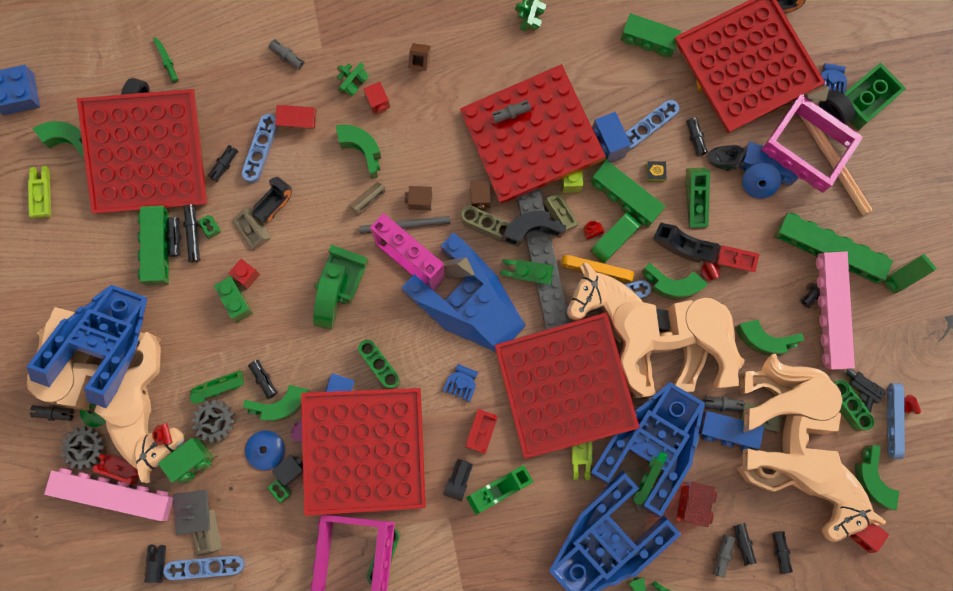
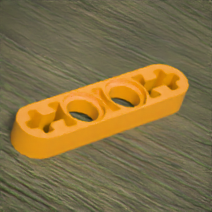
M570 255L562 256L560 266L582 272L580 266L587 262L597 273L612 277L620 282H633V271Z

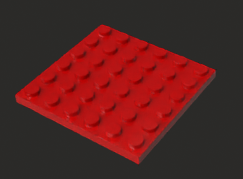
M748 0L674 38L677 47L728 134L796 100L800 95H804L825 84L824 79L777 0Z
M562 64L460 108L500 204H504L606 160V156ZM528 99L531 111L520 114L515 119H506L496 124L492 112L504 109L509 104L514 105Z
M194 89L76 98L92 214L140 210V207L146 206L176 207L189 204H208Z
M607 312L495 345L524 459L640 428Z
M421 388L301 393L304 516L426 508Z

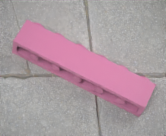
M848 252L820 253L816 258V267L819 269V277L817 278V286L820 288L818 304L821 307L819 323L823 332L820 338L824 349L822 363L825 365V369L855 368Z
M60 468L59 471H51L44 495L158 521H168L174 497L168 496L169 492L156 490V493L149 491V487L137 485V488L129 487L130 484L122 481L114 484L110 483L111 479L99 476L98 480L92 479L91 474L83 472L74 475L71 474L72 470Z

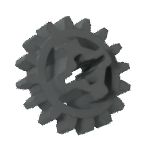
M213 399L212 404L209 401H205V406L198 405L200 411H194L193 414L196 415V418L191 419L192 422L196 423L192 427V430H198L196 436L200 437L203 435L202 440L207 441L209 438L210 443H214L215 438L221 442L222 436L228 438L229 434L227 432L229 430L234 431L231 424L236 423L235 420L231 419L235 413L229 412L232 407L229 405L224 407L225 402L221 401L218 404V401ZM214 408H219L224 413L217 414ZM212 417L217 418V421L214 422L215 425L209 424L213 421ZM204 429H211L213 434L206 433Z
M82 426L80 430L75 427L73 428L74 433H66L68 439H62L65 446H60V449L64 450V453L60 456L67 457L64 463L71 464V468L76 469L78 467L79 470H84L85 466L93 468L92 463L99 464L100 462L97 458L103 454L101 450L106 449L101 444L105 442V439L99 438L102 433L95 432V428L90 427L88 429L87 426ZM84 445H85L86 447H90V448H85V449H83V450L77 449V447H81V446H84Z

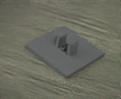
M208 490L173 494L176 535L209 531Z

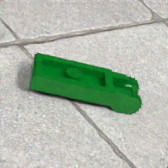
M502 260V263L505 265H515L514 273L503 270L500 271V275L551 285L553 265L523 260Z
M238 370L192 388L190 391L191 403H202L207 397H215L229 389L235 390L240 388L241 385H244L242 371Z
M661 451L658 457L653 456L648 466L651 468L650 473H645L641 481L642 484L634 495L633 499L636 504L642 505L645 503L668 457L666 453Z

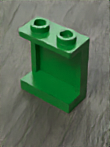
M331 244L327 262L346 266L338 302L342 304L349 302L352 304L368 265V259ZM324 267V269H323V271H322V274H321L320 278L323 277V273H324L325 267ZM320 278L318 283H315L314 288L316 290H318Z

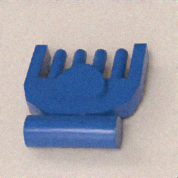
M824 63L823 70L825 71L821 73V76L825 81V86L827 83L829 91L831 87H833L832 91H836V84L838 83L837 91L843 94L846 92L847 78L844 75L845 66Z
M458 364L455 370L456 373H452L448 377L443 391L446 392L451 381L448 393H451L455 384L453 396L460 390L458 393V398H460L463 390L466 389L462 398L465 400L469 390H471L467 402H470L475 390L473 379H476L478 372Z

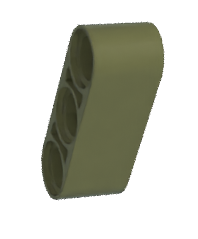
M473 206L465 207L461 213L463 225L502 242L500 241L502 235L499 233V230L507 229L510 224L509 222ZM471 213L475 218L467 220L464 216ZM484 221L491 222L492 226L489 228L483 227L482 223Z

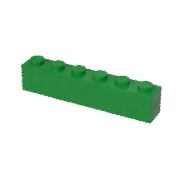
M787 213L782 217L774 235L775 238L816 257L820 253L848 252L849 272L876 284L886 280L893 260L888 258L886 254L876 253L866 245L854 243L852 239L841 237L831 229H823L813 221L803 220L795 213Z

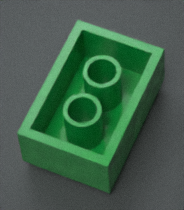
M881 62L844 93L855 108V116L850 122L858 130L906 90L902 83Z

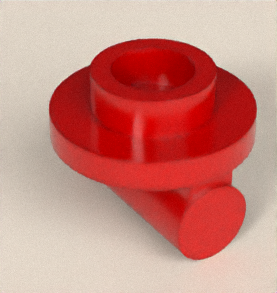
M590 221L583 228L586 240L604 233L602 224L597 221Z
M705 262L701 268V275L704 279L713 281L720 277V268L716 263Z
M910 394L904 397V413L910 414L913 412L914 414H920L921 408L917 398Z
M168 423L157 425L154 428L152 438L157 445H170L173 443Z

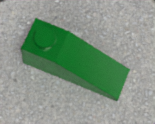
M705 167L686 168L685 187L689 227H709L710 171Z
M924 253L888 274L884 281L885 286L889 291L896 294L931 274L937 268Z

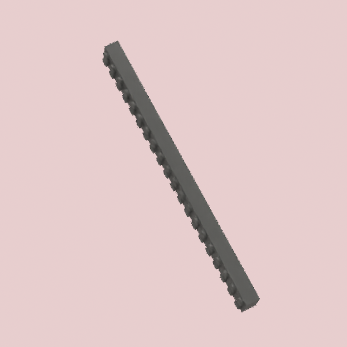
M540 188L517 198L520 215L530 211H545ZM540 231L529 232L525 235L530 261L554 266L551 285L535 282L545 329L548 330L568 324L570 320L566 313L567 307L551 236Z

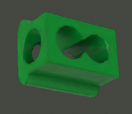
M207 215L198 220L208 239L221 233L213 216ZM208 222H210L209 225L213 228L212 231H209V228L206 226Z
M278 479L267 487L279 504L292 494L287 486H283ZM276 485L279 486V490L284 491L283 497H280L279 492L275 491L274 487Z
M638 576L626 582L630 586L631 591L646 590L645 579Z

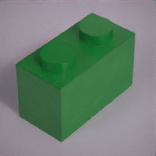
M231 276L213 285L233 321L237 323L253 314L237 282Z

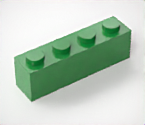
M608 160L602 164L590 181L597 191L604 192L611 202L618 203L625 213L628 212L633 215L642 226L649 228L666 207Z
M164 206L140 207V213L137 215L138 224L140 225V231L137 234L138 242L140 243V250L137 252L140 269L137 271V276L144 285L169 284L168 240H166V235L168 234V210Z

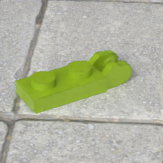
M42 166L41 179H38L37 168L30 167L28 180L29 217L32 219L51 217L48 166Z
M592 441L572 446L571 464H573V480H578V464L585 465V481H590Z

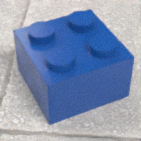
M26 65L0 70V113L2 115L40 108L35 75Z
M616 111L595 119L592 129L606 156V160L612 163L624 158L631 143Z

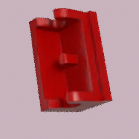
M277 105L275 126L313 129L316 124L317 110L314 107Z
M720 245L721 249L715 260L717 264L750 272L756 271L759 253Z
M478 409L465 447L486 454L498 416Z
M107 452L99 456L101 461L99 465L94 466L92 471L128 484H137L139 480L138 470L126 459Z
M871 523L864 530L849 537L868 553H875L880 550L889 534L878 525Z

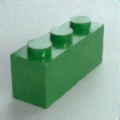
M630 13L620 40L628 45L639 46L645 51L656 52L663 57H672L677 46L674 38L681 34V30Z

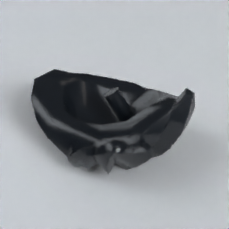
M739 145L716 147L709 151L708 158L717 168L726 171L736 170L737 167L744 166L741 162L746 157V148H742Z

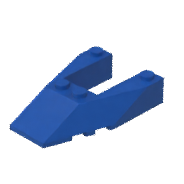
M453 232L441 245V252L449 259L467 257L474 275L467 276L446 300H443L415 274L401 288L402 292L444 330L496 352V344L513 340L526 325L497 275L468 244Z
M114 285L108 286L93 297L92 302L85 307H79L75 310V314L68 319L64 318L60 321L26 366L30 381L50 387L76 350L103 359V362L84 387L87 402L107 408L118 392L136 351L147 297Z
M669 382L635 411L640 426L639 429L612 437L593 468L591 475L607 485L628 450L649 463L653 456L658 457L661 451L666 453L668 457L661 469L663 472L642 505L644 509L658 518L662 517L693 464L705 403Z
M624 470L609 482L579 514L549 569V572L566 591H600L617 585L630 577L633 578L681 535L679 530L665 515L635 542L617 525L610 515L639 489Z

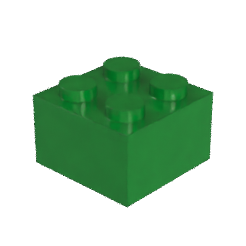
M191 438L158 464L172 483L183 484L185 482L187 484L195 479L197 472L208 469L215 458L202 440Z

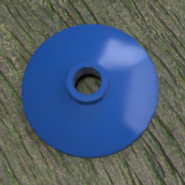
M755 163L743 175V188L754 198L770 197L780 187V172L770 163ZM761 180L766 181L764 185L758 184Z
M267 430L259 431L252 435L245 447V455L248 462L259 470L275 468L280 464L285 454V445L281 437ZM263 446L267 448L265 454H262L260 451Z

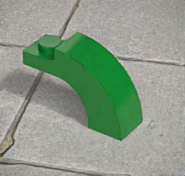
M50 121L32 128L42 143L49 149L62 143L72 144L84 159L81 130L76 126L61 121Z
M335 125L341 149L354 148L362 152L366 157L371 179L377 178V171L380 170L378 159H381V154L373 137L365 130L356 126Z
M326 263L315 299L314 326L333 329L337 316L338 297L346 266Z
M650 262L642 270L644 278L648 282L655 284L651 291L667 299L681 300L692 297L708 285L694 271L685 279L673 280L662 274Z
M759 319L735 326L741 340L749 348L763 355H783L788 353L787 349L799 347L798 343L804 341L802 333L783 338L772 337L762 329Z
M289 385L287 393L280 401L274 404H262L244 400L243 408L248 409L247 413L259 416V413L262 412L260 420L268 422L281 421L290 418L300 411L301 393H310L311 391L306 388Z
M866 445L861 455L863 463H855V477L866 492L869 501L880 508L897 511L899 490L886 486L878 472L881 446Z
M522 465L467 496L466 499L474 514L477 515L533 483V480L525 465Z

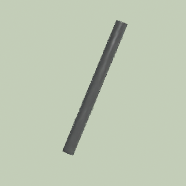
M450 216L395 223L402 229L449 224ZM372 225L359 226L360 233L371 232L370 227Z

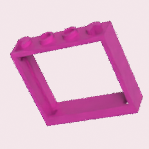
M800 95L792 103L761 150L769 155L768 157L779 162L784 168L795 173L800 179L812 185L814 189L824 193L833 185L863 137L812 101ZM795 112L847 148L829 177L776 141Z
M383 213L370 227L375 245L411 276L414 274L418 276L433 291L445 280L444 263ZM383 240L387 242L385 247L381 245Z
M321 515L318 522L319 534L315 545L316 558L313 563L314 574L310 591H325L333 522L378 527L371 591H388L395 522L337 515Z

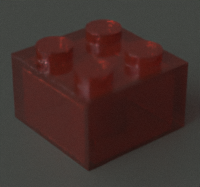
M682 482L676 521L699 527H709L714 515L711 512L712 504H715L717 498L715 487L696 482Z

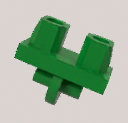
M522 0V3L516 4L515 11L519 13V18H523L520 29L525 31L528 28L533 30L540 28L542 19L535 17V13L542 15L546 4L540 0Z
M360 62L351 73L349 70L352 66L349 63L345 67L339 65L337 70L340 73L337 79L340 81L343 77H346V79L337 90L340 93L344 91L352 97L359 88L351 81L356 78L363 84L369 77V74L363 69L365 65Z

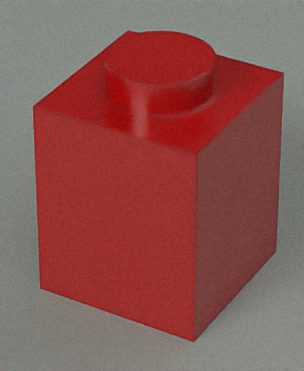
M381 82L363 88L373 114H381L390 108L389 100Z
M240 259L229 272L235 280L247 289L260 276L256 269L243 259Z

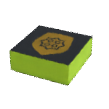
M647 161V181H666V161Z

